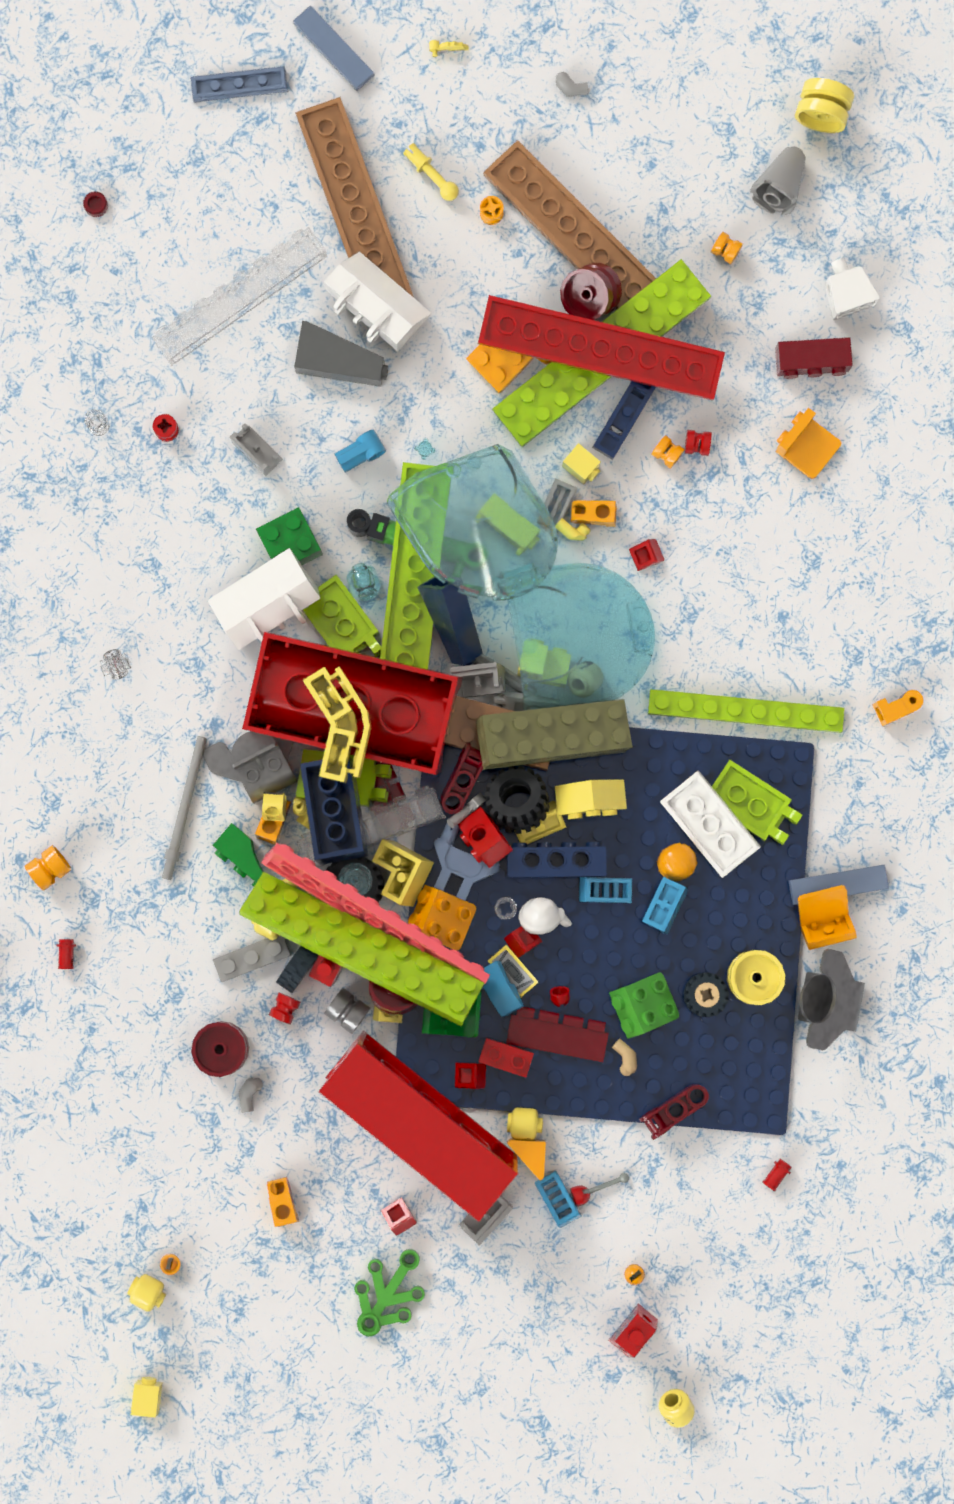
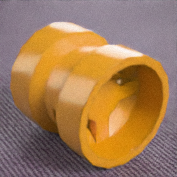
M722 232L713 245L711 253L724 257V261L732 264L740 252L743 243L738 240L733 241L727 233Z
M665 435L651 455L657 459L661 458L665 465L671 469L685 449L680 445H674L672 439Z

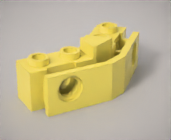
M323 667L303 680L331 724L319 776L346 783L348 773L353 774L356 778L361 776L371 732V722L368 710L342 669L338 667L335 669L336 673L330 675L327 669ZM334 680H338L347 694L346 698L342 699L332 683ZM353 699L361 710L364 724L360 744L355 743L358 734L355 713L348 704ZM356 747L352 769H348L351 748Z

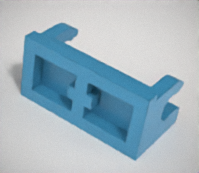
M663 877L642 922L668 935L689 890L685 886Z

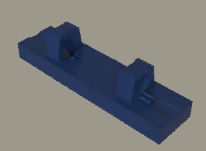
M631 381L592 448L613 460L656 387ZM612 426L620 430L622 433L614 432L612 430Z

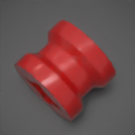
M161 414L153 421V431L160 440L170 442L178 436L179 427L172 416Z

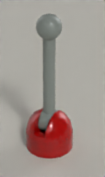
M622 1173L618 1178L590 1189L583 1185L570 1188L575 1205L579 1207L587 1203L591 1193L619 1182H628L629 1176L626 1173Z

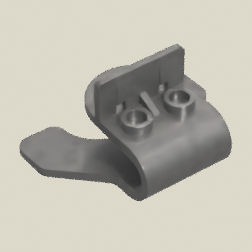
M250 731L241 735L236 740L231 752L222 742L215 743L203 752V758L209 770L213 774L241 782L253 804L263 799L264 792L276 793L297 782L288 763L294 741Z
M826 949L822 954L820 972L822 974L806 973L804 986L800 994L798 1020L811 1023L806 1038L807 1046L822 1051L826 1050L845 1030L856 1032L865 983L856 981L853 978L844 954L832 949Z

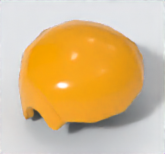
M675 843L666 847L660 852L657 865L659 872L663 877L674 882L687 879L694 873L697 866L696 853L686 844Z

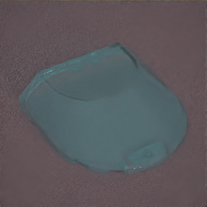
M499 444L415 473L394 490L387 499L389 509L426 567L442 583L449 582L459 588V593L476 599L479 595L492 597V601L521 597L537 588L544 581L555 562L558 539L553 519L512 450Z
M570 563L500 572L499 579L503 583L508 600L521 674L523 711L617 700L640 681L648 669L654 651V624L643 597L625 578L607 568L587 563Z

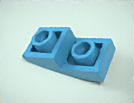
M495 961L484 967V971L490 976L483 987L501 1017H506L524 1007L515 984H510L501 961Z

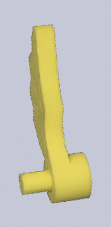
M438 40L429 41V50L433 53V57H437V52L442 50H469V46L463 44V42L453 41L439 45Z

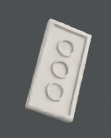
M699 770L660 801L722 878L761 847Z

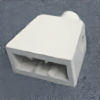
M845 258L831 263L835 274L828 277L826 289L833 321L876 306L880 299L879 295L861 266L848 269Z

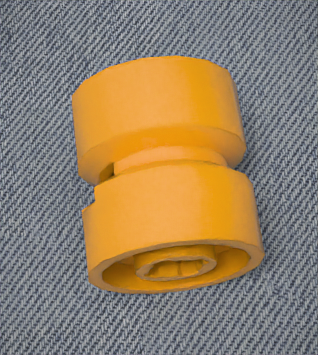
M51 845L41 853V859L34 858L25 865V869L30 877L43 891L55 883V877L62 878L72 870L67 860L54 845Z

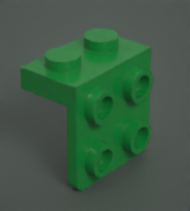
M481 992L462 1027L424 1008L422 1033L477 1037Z

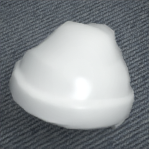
M547 898L530 899L519 911L521 926L531 934L549 933L559 923L564 927L572 925V922L565 915L563 908H558L552 900Z

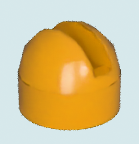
M174 1254L164 1255L160 1260L162 1272L167 1275L177 1273L180 1269L179 1258ZM172 1257L170 1270L166 1269L168 1259Z
M631 1264L625 1269L624 1276L629 1284L638 1285L643 1282L645 1273L641 1266ZM639 1270L641 1274L631 1281L630 1277Z

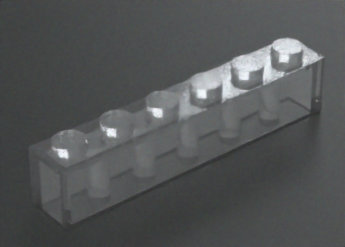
M424 786L415 790L416 794L406 797V795H401L392 799L393 803L389 805L378 804L369 808L370 812L362 815L367 848L380 844L382 839L390 840L446 818L436 789L434 787L429 789V786ZM310 831L302 834V839L296 841L302 858L305 857L312 860L317 868L323 866L314 860Z

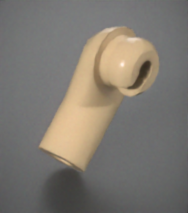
M619 1038L612 1048L622 1056L620 1072L624 1076H630L637 1069L636 1052Z

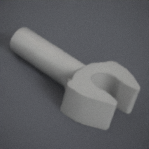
M479 793L460 812L447 820L448 825L454 828L467 816L480 808L486 801L483 794Z

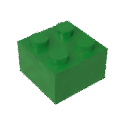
M299 507L256 528L271 559L289 548L301 565L323 555Z

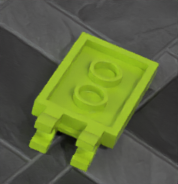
M335 575L319 586L320 599L303 609V611L328 646L359 653L368 646L375 657L380 656L381 646L374 638L379 634V631L339 577Z
M303 749L301 764L322 760L325 752ZM364 759L361 776L356 778L360 805L362 807H369L370 800L387 803L389 794L387 789L374 787L376 777L391 779L392 768H390V765H376V761ZM300 767L295 797L305 799Z
M731 760L728 761L712 785L746 829L764 842L770 836L783 846L789 835L778 829L784 818L797 825L802 817L801 813L788 806L792 799Z

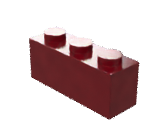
M850 337L778 342L775 347L777 376H784L785 379H794L798 375L808 374V377L814 378L822 376L823 373H832V376H842L849 372L853 366Z

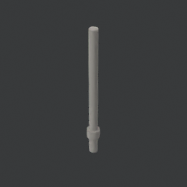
M197 736L169 849H166L164 856L166 862L162 874L163 879H172L175 863L179 861L181 852L178 851L207 740L205 737Z

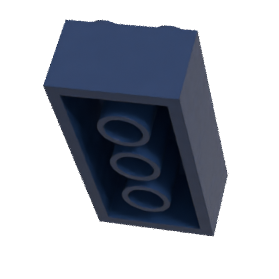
M349 757L347 768L352 769L353 759ZM323 759L300 764L314 860L319 865L367 857L368 849L356 777L348 773L346 783L320 777Z

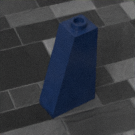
M436 575L419 585L418 590L451 663L468 666L476 662L475 658L482 655L483 652L462 579L460 577Z

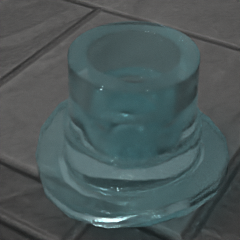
M361 863L346 865L338 875V881L354 886L362 896L372 886L373 877L371 871Z

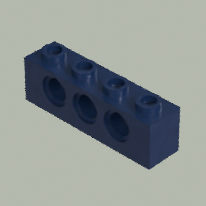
M550 842L537 843V847H527V843H512L511 848L513 850L507 854V878L607 876L606 846H601V842H586V847H576V842H562L561 847H552ZM530 853L536 854L539 858V864L535 867H529L525 863V857ZM554 853H559L563 856L564 862L559 867H555L550 863V856ZM584 853L587 855L588 863L586 866L580 867L575 863L574 857L576 854Z

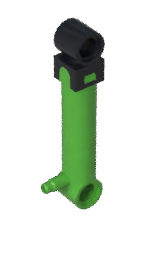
M355 509L348 514L346 522L352 535L356 537L367 535L369 541L382 545L384 543L393 545L396 521L377 513H373V517L370 519L369 514L363 509ZM363 518L366 523L362 528H356L353 526L355 519ZM444 536L441 560L454 563L452 577L461 578L464 567L471 571L483 569L487 563V552L480 544H470ZM478 552L482 559L477 563H473L468 559L469 554Z

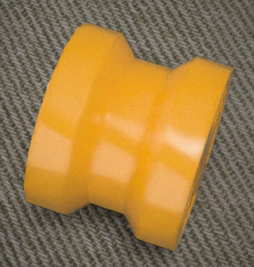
M488 196L481 201L480 217L488 225L499 223L503 218V203L498 197Z

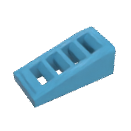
M580 877L579 901L632 903V878ZM591 882H592V897H590ZM599 883H602V897H599ZM609 883H612V898H609ZM619 883H623L622 898H619Z
M557 1171L545 1176L541 1181L535 1182L559 1228L581 1217L577 1206ZM556 1180L558 1185L547 1191L544 1190L543 1187ZM559 1190L562 1191V1194L552 1200L549 1199L548 1196ZM566 1199V1204L557 1209L554 1208L553 1205ZM571 1208V1210H572L571 1213H569V1214H567L566 1216L560 1218V1216H559L560 1213H562V1212L566 1211L567 1209Z

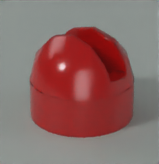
M564 986L552 988L550 990L551 1002L557 1007H560V1004L566 1006L570 1001L569 988Z

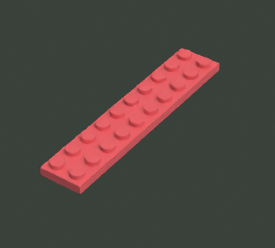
M277 843L263 858L261 864L324 903L342 912H346L486 984L490 975L484 971L485 969L481 965L470 963L463 958L464 956L460 952L444 947L439 939L423 934L418 926L411 923L407 924L394 911H386L379 906L375 899L359 894L354 886L341 883L333 873L320 870L312 860L299 857L291 847Z

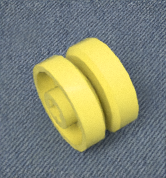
M825 78L808 79L804 82L800 95L802 100L798 103L795 118L800 124L809 129L824 133H839L844 131L849 117L847 111H850L855 95L849 87L840 82Z
M750 950L739 954L732 960L727 971V983L730 991L738 1000L746 1004L763 1005L772 1002L780 995L785 983V973L782 964L774 955L766 951ZM754 973L761 976V979L757 980V982H754L752 979Z

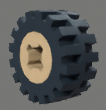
M699 973L693 976L686 983L683 992L687 1008L701 1017L718 1015L725 1009L729 1001V991L726 983L722 978L712 973Z

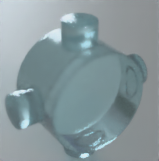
M424 439L418 446L414 447V450L418 451L419 455L422 456V460H426V457L430 456L431 453H435V448H432L428 439Z

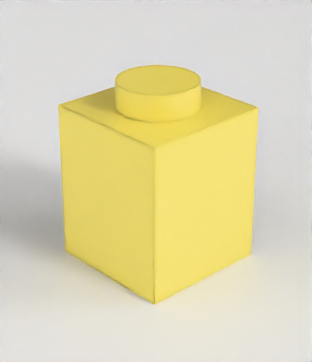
M578 443L563 460L562 467L582 484H585L588 480L592 482L600 473L598 468L601 461Z
M142 1377L141 1380L136 1381L133 1390L131 1415L157 1417L160 1410L163 1382H156L157 1379L154 1377Z

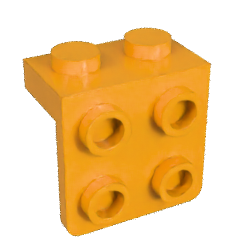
M808 408L805 413L800 411L791 422L794 426L789 432L784 430L777 439L779 445L775 452L807 477L814 479L840 448L841 441L814 421L813 418L816 413Z
M424 885L423 890L418 895V902L414 912L408 919V924L411 923L418 926L423 934L439 939L443 943L442 945L456 951L459 950L476 912V906L439 889Z
M844 885L807 893L798 897L801 932L809 950L857 938L856 930L849 916L847 889Z

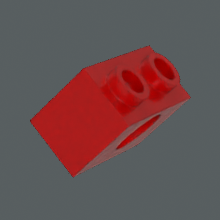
M482 807L458 824L463 832L460 835L461 839L468 847H473V850L470 852L478 863L483 861L490 868L513 850L492 818Z
M486 1037L478 1062L527 1077L534 1053Z

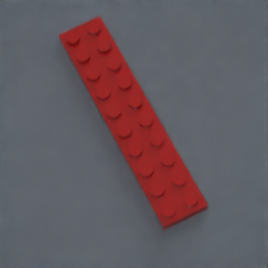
M492 295L488 297L478 340L480 345L712 401L715 398L725 355L723 351Z

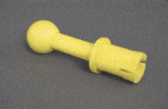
M412 143L409 148L413 151V154L406 149L403 153L404 156L417 167L418 173L424 171L440 188V195L444 200L452 201L456 199L459 194L458 186L454 182H447L431 166V157L424 155L416 144Z

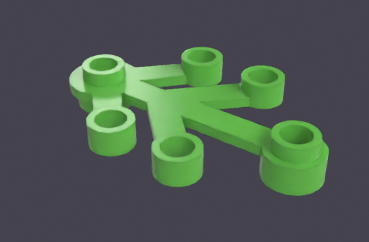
M406 1249L401 1253L399 1259L400 1266L386 1288L381 1272L383 1269L382 1261L372 1259L369 1262L368 1271L372 1274L377 1303L371 1309L367 1294L370 1289L369 1283L365 1280H359L355 1284L354 1290L359 1297L362 1311L357 1320V1328L361 1334L374 1336L380 1331L381 1326L410 1321L412 1314L407 1307H401L397 1313L381 1314L387 1306L409 1301L420 1302L424 1299L425 1291L421 1286H414L410 1291L394 1294L407 1272L415 1269L419 1264L420 1257L415 1250ZM406 1255H413L415 1258L414 1262L407 1263L405 1261ZM377 1262L380 1265V1269L373 1271L371 1269L372 1263ZM359 1284H365L367 1290L365 1292H359L357 1286ZM414 1290H420L422 1292V1296L420 1298H415L413 1296ZM406 1311L409 1317L403 1320L400 1318L399 1313ZM367 1319H372L374 1321V1326L367 1327L365 1325V1321Z

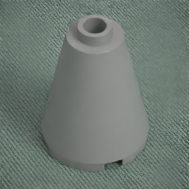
M795 146L786 147L752 185L750 194L753 193L754 195L752 200L768 213L774 214L775 211L782 212L781 215H788L792 213L796 206L806 160L800 148Z

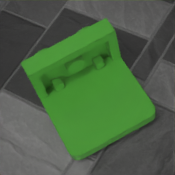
M660 972L609 992L612 1005L616 1009L621 1022V1028L625 1032L627 1039L649 1032L679 1018L678 1009L665 977Z

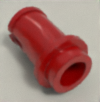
M59 939V944H56V947H59L58 969H74L73 950L76 947L74 939Z
M781 1158L778 1162H774L775 1166L765 1180L762 1181L773 1191H776L787 1174H791L790 1170L792 1167Z

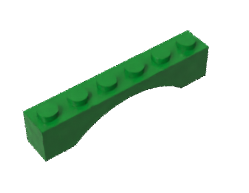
M231 823L212 846L217 849L215 854L224 862L229 859L236 865L233 870L240 876L245 878L248 875L254 880L251 884L254 887L264 870L257 859L253 840Z

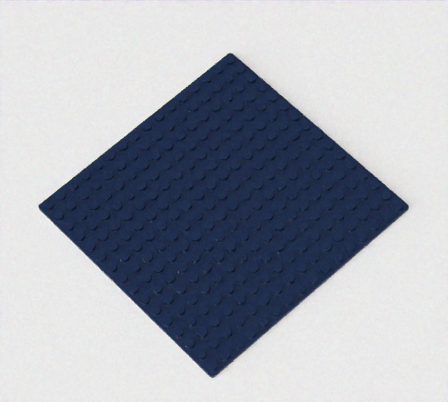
M629 727L632 748L624 753L551 761L547 771L518 765L524 766L526 771L528 768H531L535 774L538 773L545 783L549 800H554L555 802V786L588 780H624L627 809L617 810V815L603 816L601 812L600 816L586 817V813L582 814L583 818L568 820V815H562L566 828L527 844V847H537V843L550 842L552 847H561L562 842H576V847H586V842H601V846H606L607 876L597 878H632V903L580 902V877L507 878L506 855L498 863L500 865L499 868H501L498 873L472 885L466 901L476 906V912L463 944L457 951L464 956L465 960L470 963H477L484 968L490 965L488 960L505 945L508 946L504 937L521 927L519 911L530 899L547 898L552 900L558 908H563L565 915L572 922V925L564 927L559 923L551 932L538 934L542 942L518 958L538 981L533 988L521 997L524 1007L535 1009V1019H538L540 1010L559 1013L558 1023L561 1024L563 1023L564 1014L584 1018L582 1028H587L588 1019L606 1022L604 1032H608L609 1035L604 1061H593L511 1045L534 1053L527 1077L486 1065L485 1088H455L456 1063H480L478 1061L486 1037L506 1044L511 1014L501 1017L484 987L481 990L477 1037L422 1033L424 1007L417 1005L412 1011L404 1014L402 1023H399L396 1057L458 1107L512 1112L515 1108L520 1107L536 1109L538 1114L644 1123L640 1122L639 1118L645 1113L660 1106L689 1085L698 1084L703 1086L709 1094L707 1103L674 1126L784 1135L787 1128L801 937L798 904L792 905L788 881L805 878L814 745L806 742ZM444 745L441 773L434 775L421 772L414 852L434 862L424 885L433 888L442 870L433 842L435 839L440 838L447 819L454 815L447 813L443 809L440 797L462 751L460 748ZM731 760L792 799L788 806L801 813L802 817L797 825L784 818L778 829L789 835L783 846L770 836L764 842L750 832L761 847L722 878L660 801L698 770L712 786L728 761ZM502 767L482 770L464 806L479 793H482L485 797V792H487L486 786L488 783H492V776H499L498 771L502 769L508 771L509 768ZM460 774L456 782L465 784L469 781L470 777L467 774ZM524 792L514 793L507 798L505 805L508 807H520L529 800L530 795ZM449 796L445 803L448 806H454L458 803L459 798ZM485 801L481 807H482V808L486 811V813L490 816V813H489V810H488V808H487L486 801ZM499 828L511 847L512 843H520L514 830L508 833L505 831V828ZM460 829L453 844L455 848L471 854L470 851L473 850V847H468L461 839L460 835L463 832ZM681 843L690 846L696 853L697 866L690 877L676 882L685 886L689 891L667 935L654 927L648 926L642 920L663 878L657 865L660 852L672 844ZM530 853L525 857V863L529 867H535L539 864V858L536 854ZM554 853L550 856V863L553 866L559 867L563 864L564 859L561 854ZM578 853L575 855L574 861L578 866L583 867L587 865L588 857L584 853ZM451 874L443 892L456 897L464 879ZM591 882L590 897H592V882ZM599 883V897H602V883ZM609 883V898H612V883ZM619 883V898H622L623 883ZM417 900L413 907L409 906L408 919L410 915L414 912V909L418 902ZM750 950L766 951L774 955L782 964L785 973L784 987L780 995L772 1002L763 1005L746 1004L732 994L727 983V971L732 960L739 954ZM656 973H662L678 1009L679 1018L649 1032L627 1039L625 1032L621 1028V1022L616 1009L612 1005L609 992L633 984ZM699 973L715 974L722 978L727 985L729 991L728 1004L716 1016H698L691 1012L684 1002L683 992L686 983L690 978ZM754 973L752 979L754 982H757V980L761 979V976ZM558 986L569 988L570 1001L566 1006L560 1004L561 1006L557 1007L551 1002L550 990ZM619 1038L636 1052L637 1069L630 1076H624L620 1072L622 1056L612 1048ZM694 1089L690 1093L692 1102H699L703 1097L700 1089ZM673 1103L670 1106L669 1112L671 1116L681 1114L682 1106L680 1103Z

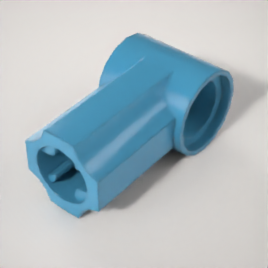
M373 429L360 435L356 442L336 452L335 457L346 473L365 461L369 462L379 458L386 452V449Z

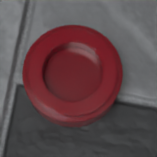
M94 191L85 196L83 206L88 215L101 217L107 212L108 202L102 193Z

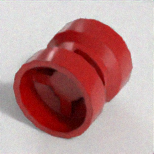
M687 429L684 453L693 454L697 452L702 456H709L712 432L696 433L695 430Z
M278 992L276 1007L271 1008L269 1016L291 1025L294 1019L292 1013L299 1008L301 1002Z

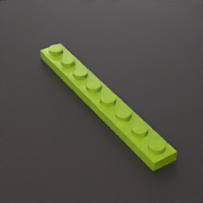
M650 689L648 714L837 733L843 732L845 709L842 707Z

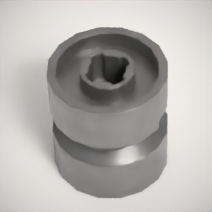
M342 988L324 1014L333 1021L340 1020L341 1027L352 1034L371 1008L361 1000L355 1002L354 995Z

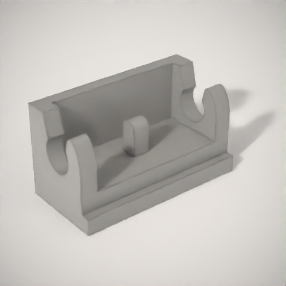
M247 424L242 425V430L239 433L234 432L230 436L232 443L265 476L283 460Z
M497 662L450 668L452 675L463 677L461 687L457 693L459 697L467 698L506 693L505 667Z
M500 1195L479 1222L468 1214L459 1225L480 1246L510 1213L513 1206Z

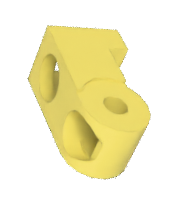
M264 792L263 820L285 822L287 796L284 793Z

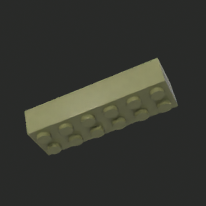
M624 699L482 715L475 721L483 770L618 754L632 748Z

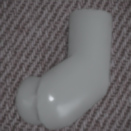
M566 72L557 74L556 85L566 96L588 95V83L575 84Z
M251 1077L240 1088L241 1113L254 1111L252 1096L263 1087L260 1078L254 1079Z

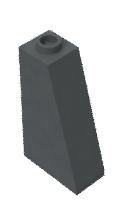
M302 321L294 365L297 374L381 387L382 380H386L388 374V366L385 365L384 357L308 321Z

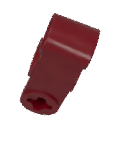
M466 742L458 762L440 797L443 809L450 814H456L463 809L480 772L483 770L480 750L471 747L469 742ZM460 774H467L470 777L469 781L465 784L456 782ZM449 796L459 798L458 803L454 806H448L445 802Z
M689 1085L660 1106L645 1113L639 1120L645 1123L652 1134V1140H655L669 1131L671 1127L703 1107L709 1099V1094L701 1085ZM694 1089H700L703 1093V1097L699 1102H692L690 1099V1093ZM673 1103H680L682 1106V1112L678 1116L670 1115L669 1108ZM652 1119H654V1121L658 1125V1128H656V1126L652 1122Z

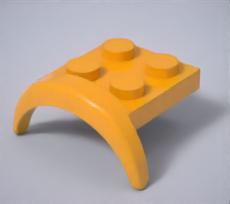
M480 344L466 358L498 393H502L534 359L533 357ZM538 359L546 365L550 363V361Z

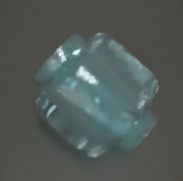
M359 563L354 565L347 574L346 580L353 597L361 601H367L377 596L381 588V582L373 566Z

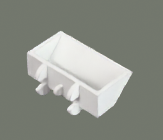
M361 252L340 263L324 281L326 291L337 299L333 306L334 312L337 315H341L348 309L355 315L353 319L355 324L362 321L370 328L366 334L367 340L370 343L381 337L397 352L431 315L428 309Z
M289 548L213 596L208 602L225 633L236 648L240 650L257 638L262 643L264 632H268L276 626L283 630L286 628L284 621L294 615L302 624L307 622L303 609L319 600L320 595L318 587Z

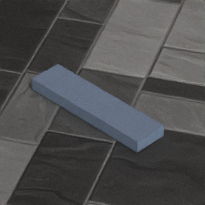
M311 5L293 20L294 25L356 91L374 77V72Z
M285 66L190 77L194 103L288 92Z
M885 864L788 881L792 905L798 904V897L800 895L840 885L846 887L847 896L889 889Z

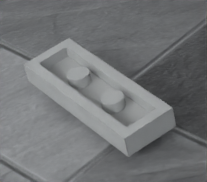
M280 935L275 940L266 938L215 958L213 962L222 983L289 957L291 954L285 938Z

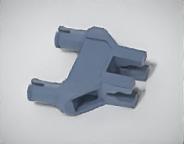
M446 823L440 838L435 839L433 842L442 867L434 888L444 891L451 874L464 879L456 897L466 901L474 883L498 873L501 868H499V861L489 868L483 861L478 863L473 855L455 848L453 843L460 828L456 825L451 830V827Z

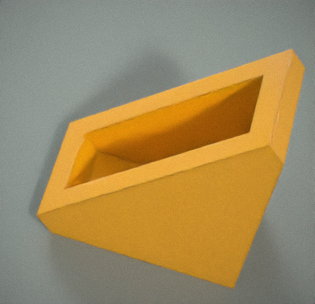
M510 1138L507 1144L541 1181L544 1178L546 1141Z

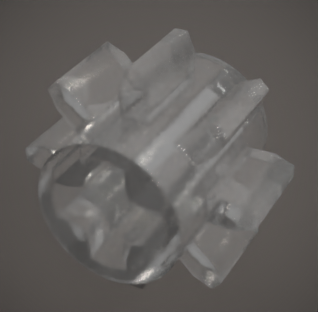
M118 649L106 652L103 655L104 660H100L103 675L107 676L110 674L113 680L124 678L128 674L127 669H131L128 654H121V651Z

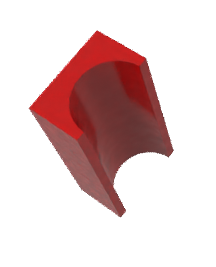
M264 632L242 727L243 730L325 749L331 724L303 680L323 667L327 669L330 675L336 673L335 669L340 667L369 712L371 732L365 758L434 775L441 773L447 730L463 677ZM337 679L334 680L332 683L342 699L346 698L347 694ZM353 699L348 704L356 715L358 734L355 743L360 744L364 724L361 710ZM356 747L351 748L350 755H355Z
M364 1030L325 1077L327 1081L318 1091L478 1222L518 1175L516 1153Z

